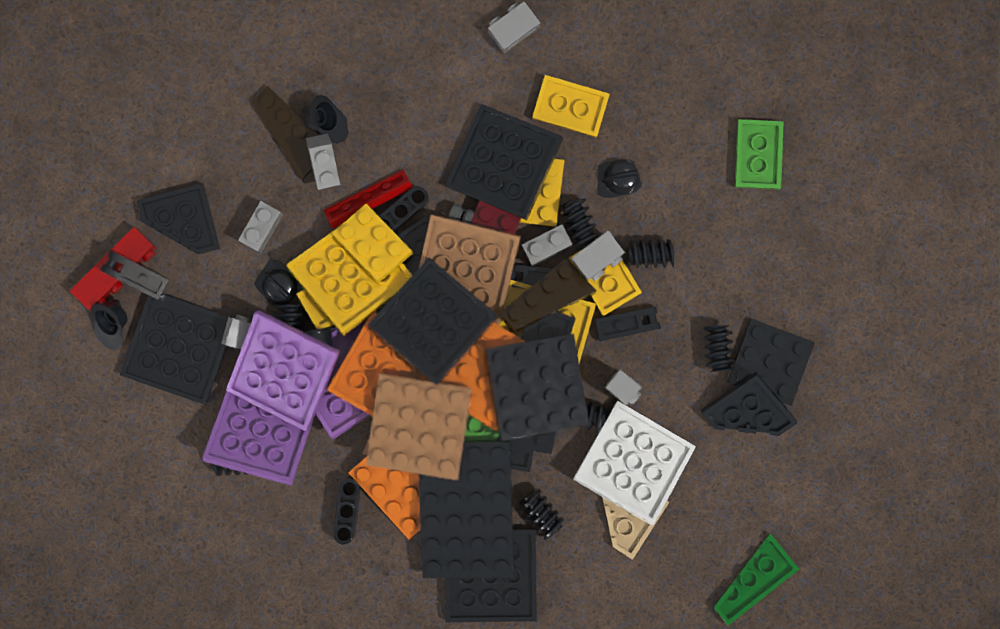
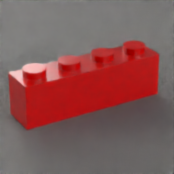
M133 227L111 250L141 264L143 261L147 263L155 256L154 250L157 247L138 228ZM109 252L70 290L90 311L94 304L108 302L106 298L111 293L115 295L124 286L121 281L100 270L102 265L107 263ZM117 262L114 269L121 271L123 264Z

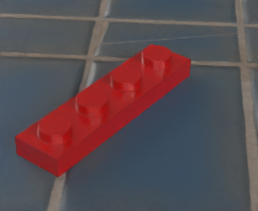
M403 169L324 210V213L332 229L347 221L365 204L373 209L413 187Z

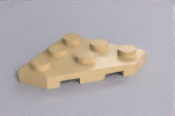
M602 497L612 546L633 560L655 524L651 526ZM666 501V503H665V505H664L662 511L660 512V514H659V516H658L656 522L658 521V519L660 518V516H661L662 513L664 512L665 508H666L667 505L669 504L668 501Z

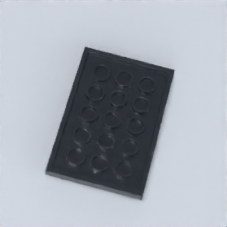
M510 440L464 441L458 480L419 474L422 578H514Z

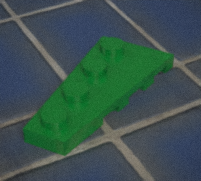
M770 533L713 608L729 626L796 573L799 568Z

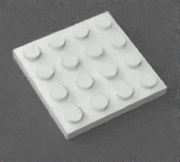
M617 401L573 480L653 526L696 446Z

